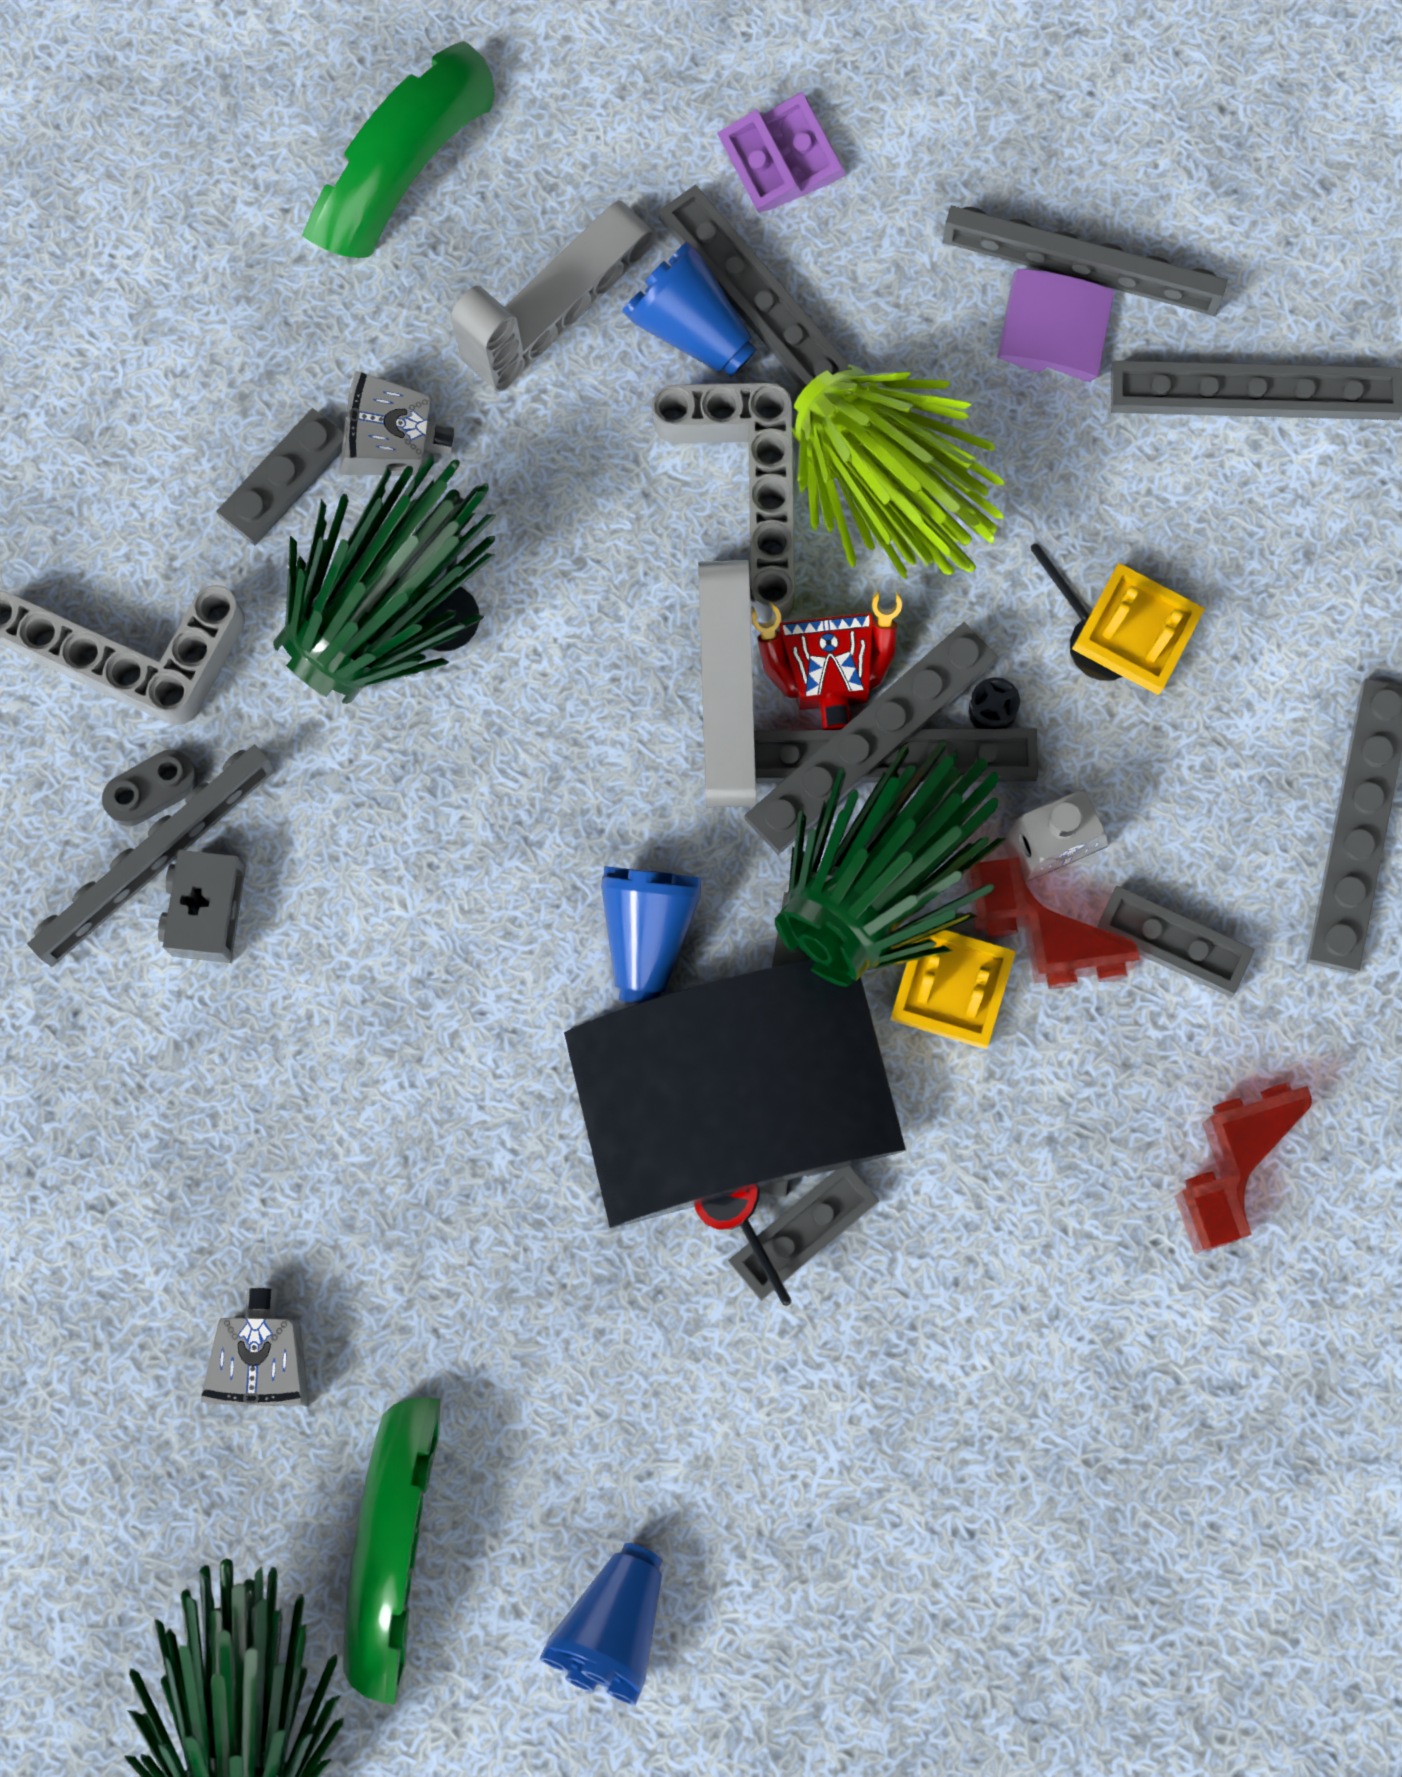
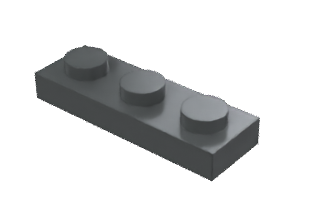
M311 408L216 511L218 516L255 546L341 453L344 433L315 409Z
M1117 885L1094 931V934L1231 998L1235 995L1255 951L1254 948Z
M850 1166L844 1167L831 1173L763 1230L757 1237L782 1283L787 1281L877 1205L879 1200ZM749 1243L728 1260V1263L761 1302L775 1291Z

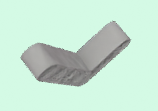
M616 201L607 207L505 307L481 286L470 288L457 301L451 313L461 360L495 391L501 392L505 390L651 248L656 239V231L622 201Z
M772 383L680 384L661 388L657 391L652 401L654 429L661 439L671 443L749 442L751 606L755 608L758 618L765 622L769 621L772 617V609L770 608L769 601L763 599L760 594L767 588H778L783 591L785 596L781 600L772 603L779 609L781 621L784 620L793 610L795 596L792 402L789 393L780 385ZM771 407L779 410L781 414L776 418L769 419L762 417L759 411ZM725 408L732 411L733 415L727 419H716L711 416V413L716 409ZM671 409H679L685 412V415L677 420H669L663 417V414ZM774 452L779 454L782 459L777 463L768 464L761 461L759 457L764 453ZM776 497L783 502V505L771 510L762 507L759 503L764 498ZM775 542L782 545L784 550L778 555L771 556L763 553L760 547L765 543Z
M749 560L698 562L706 808L755 806L756 782Z
M207 586L195 596L163 657L158 662L11 593L0 590V614L8 611L12 612L9 621L0 626L1 646L173 725L186 724L197 715L245 624L244 613L233 593L224 586ZM223 606L230 607L229 613L225 618L219 621L209 620L210 614L214 609ZM46 631H55L53 639L48 644L36 646L37 639L41 634ZM197 648L207 649L206 655L201 661L197 663L186 662L187 656L191 651ZM93 650L98 651L97 657L92 663L85 666L78 665L79 659L84 653ZM133 670L141 671L139 679L134 684L128 686L121 685V680L126 673ZM173 690L184 691L183 698L179 703L172 706L163 705L168 693Z

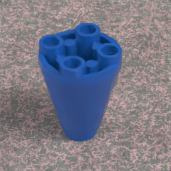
M687 241L673 254L668 263L663 261L645 281L648 285L644 291L646 295L639 291L622 309V312L638 327L717 372L724 370L730 377L734 376L757 351L749 342L752 338L705 260Z
M604 866L601 889L615 987L620 988L618 1000L642 1003L658 998L660 992H665L701 897L702 877Z
M624 1543L621 1552L614 1553L550 1635L540 1660L550 1667L568 1672L565 1680L578 1688L594 1692L598 1684L608 1688L607 1693L615 1699L626 1704L636 1705L646 1680L662 1573L659 1569L663 1560L646 1548L632 1543Z

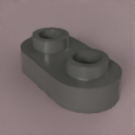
M161 751L113 778L104 788L102 794L103 808L118 824L124 826L138 825L186 798L197 784L198 774L196 767L190 758L180 751ZM177 767V774L173 779H162V773L166 768ZM133 791L134 798L129 804H119V798L122 793Z

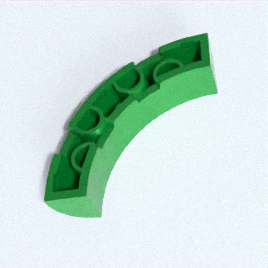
M461 41L432 56V67L419 78L413 74L408 75L378 106L346 149L344 155L349 163L335 186L332 187L329 184L324 186L303 231L302 236L324 250L341 256L365 258L373 254L393 211L427 162L461 128L477 117L490 112L495 94L492 74L485 59L470 44Z
M409 1398L393 1404L382 1415L368 1466L358 1516L346 1604L343 1672L350 1686L361 1695L385 1704H396L406 1664L409 1607H407L420 1535L419 1524L423 1507V1493H426L439 1440L441 1399Z

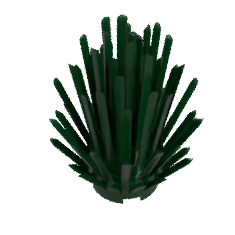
M434 454L429 455L391 512V508L413 473V467L407 466L383 504L382 498L386 492L385 485L392 474L388 465L348 540L341 539L327 575L329 562L349 502L347 494H343L340 498L327 540H323L327 525L324 518L327 505L321 499L307 565L301 556L297 560V541L290 536L285 627L274 639L273 646L278 651L283 645L284 649L292 657L286 666L299 679L323 696L327 697L334 690L345 695L342 703L348 704L355 699L363 688L446 665L450 662L442 657L419 664V662L426 659V655L421 653L457 637L458 635L454 633L484 618L482 615L474 614L435 632L436 627L456 615L455 610H447L422 626L418 624L421 619L495 557V554L486 553L462 573L494 543L495 536L486 537L412 604L496 517V514H486L464 536L458 535L475 515L472 512L484 499L489 485L483 483L481 486L474 487L461 503L459 491L452 489L417 532L412 535L447 489V482L460 465L459 460L450 462L438 479L434 482L433 478L421 495L411 501V497L435 463Z
M944 740L937 745L921 768L916 770L914 765H910L899 777L897 771L909 753V744H905L886 774L884 771L841 842L859 795L858 790L850 792L844 809L838 814L822 861L821 857L846 777L844 767L842 766L837 773L830 799L828 798L827 802L823 801L816 830L812 828L809 831L805 852L803 847L807 817L800 809L797 820L795 847L792 846L788 902L775 917V927L780 938L791 952L798 945L816 962L810 969L811 971L833 984L848 987L854 979L857 981L865 971L952 952L946 946L932 948L937 943L930 939L919 940L978 917L971 912L956 914L955 910L990 893L994 889V885L985 884L896 930L894 929L913 914L923 909L933 898L962 879V875L1007 840V838H996L986 846L989 842V837L980 838L974 844L968 843L937 869L988 820L999 805L998 799L991 798L966 821L996 787L999 781V775L996 772H992L963 802L962 795L988 767V761L985 758H978L965 774H959V770L953 767L955 760L958 758L956 749L950 756H945L921 788L902 809L946 750L947 741Z
M229 1558L223 1559L220 1563V1608H215L210 1567L208 1565L202 1566L199 1570L203 1624V1653L197 1601L192 1599L190 1590L185 1589L180 1595L187 1646L180 1645L178 1649L175 1633L171 1628H168L165 1632L164 1623L155 1618V1627L166 1675L161 1678V1686L183 1749L187 1770L182 1765L140 1673L133 1668L129 1670V1676L146 1713L141 1714L137 1711H127L158 1765L151 1756L145 1754L140 1755L144 1766L135 1756L124 1755L126 1761L140 1777H321L332 1762L331 1759L322 1760L344 1723V1718L334 1721L313 1753L341 1695L334 1696L326 1701L314 1725L313 1722L337 1665V1654L331 1656L326 1663L287 1763L285 1762L289 1737L307 1676V1668L302 1665L307 1634H305L306 1624L301 1626L305 1603L304 1595L299 1594L295 1600L286 1664L283 1662L279 1663L283 1616L281 1613L282 1608L276 1610L278 1582L276 1568L271 1567L268 1573L267 1596L264 1599L262 1566L254 1574V1580L247 1579L243 1584L238 1583L234 1585L233 1561Z

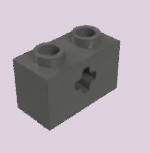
M178 850L176 864H170L166 874V892L171 894L168 913L162 912L158 924V940L163 942L162 947L172 957L231 963L246 871L245 865L238 856ZM204 897L209 906L201 907L198 915H195L190 908L192 905H200L201 899Z

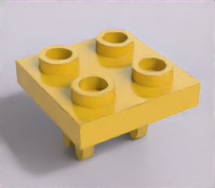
M1118 562L1072 650L1159 695L1173 672L1205 608Z
M947 930L919 940L930 939L937 943L932 948L946 946L952 952L907 962L890 1021L987 1050L1016 951Z

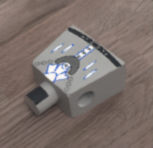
M355 371L349 390L339 474L383 475L389 465L392 472L391 475L401 476L407 466L413 467L412 475H415L422 462L424 451L450 455L454 427L427 422L430 398L427 395L375 376Z
M1084 789L1020 816L1003 837L1007 838L1003 845L1022 884L1108 847L1106 832ZM1025 840H1027L1030 845L1031 854L1028 852L1024 844Z
M247 1288L245 1318H220L201 1394L202 1403L215 1405L308 1407L309 1396L301 1325L294 1320L276 1319L277 1289Z

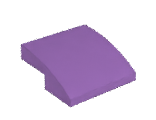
M800 92L764 115H761L758 109L717 132L759 213L777 208L847 175L803 92Z
M1017 269L1013 273L997 358L1040 373L1048 367L1083 381L1091 382L1099 375L1114 290L1065 275Z

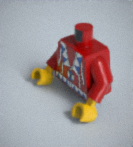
M879 590L873 594L872 608L875 615L878 616V619L874 622L872 613L780 623L781 613L775 604L769 601L772 617L769 621L760 623L757 622L755 608L753 606L750 608L751 623L761 632L757 637L765 674L785 697L796 699L799 710L820 708L823 730L843 729L851 722L850 705L867 703L869 691L881 686L895 658L897 622L893 618L897 617L902 608L901 595L898 591H896V604L888 610L880 608L877 604L879 601Z

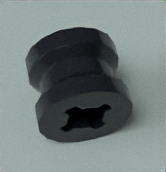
M992 677L984 679L977 684L971 695L968 709L970 722L976 729L1011 728L1016 720L1020 706L1018 690L1011 682L1004 678ZM990 710L991 712H996L998 717H996L995 714H991L989 712L985 713V711Z

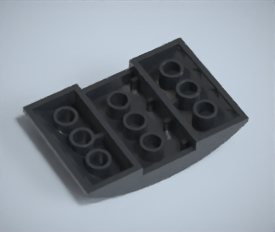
M808 960L746 973L674 992L618 1010L564 1032L609 1228H616L704 1205L713 1199L801 1176L810 1177L907 1151L862 978L860 977L857 981L854 979L848 987L836 985L811 971L810 969L816 962Z

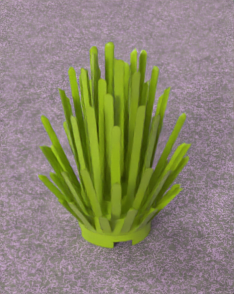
M848 365L847 368L849 370L833 375L828 370L819 374L803 389L794 405V408L798 411L796 425L791 427L794 438L800 444L797 482H799L801 493L807 487L808 480L810 523L812 529L816 531L819 525V493L825 528L827 527L831 534L835 526L833 519L836 518L848 563L851 567L855 568L856 556L834 482V478H837L865 546L869 550L875 549V544L870 534L871 531L881 549L885 550L898 573L904 579H907V569L890 544L891 540L909 564L915 565L917 563L915 559L916 553L926 567L929 566V563L933 564L935 562L944 574L951 575L955 569L946 559V557H949L959 568L964 569L966 572H973L976 569V565L955 543L960 542L963 546H966L972 540L971 535L931 495L950 512H953L976 534H980L991 544L994 543L993 534L996 533L997 526L932 469L994 518L1004 519L1001 511L980 495L988 496V488L968 474L967 471L970 468L995 485H1005V482L1001 477L975 462L974 459L977 458L929 429L989 451H994L995 445L991 441L964 432L957 427L910 411L911 408L964 420L969 418L967 413L947 407L966 409L972 404L954 399L898 390L945 389L951 385L946 380L907 379L912 374L911 372L867 374L862 368Z

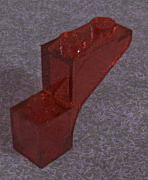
M1019 857L979 862L966 872L968 893L985 884L994 885V889L990 893L970 902L971 912L978 916L973 918L975 932L987 931L988 937L998 938L1018 933V926H1024L1034 984L1047 982L1048 989H1061L1077 985L1078 977L1097 975L1098 982L1117 981L1128 977L1127 971L1133 970L1139 962L1138 949L1133 941L1053 912L1040 904L1025 883Z
M1289 1082L1261 1091L1260 1094L1263 1100L1244 1105L1242 1098H1235L1212 1107L1214 1115L1208 1117L1202 1124L1221 1178L1216 1179L1214 1171L1194 1176L1184 1181L1187 1189L1174 1196L1195 1255L1244 1240L1252 1235L1244 1204L1247 1181L1256 1166L1310 1109L1312 1097L1308 1086L1292 1090Z

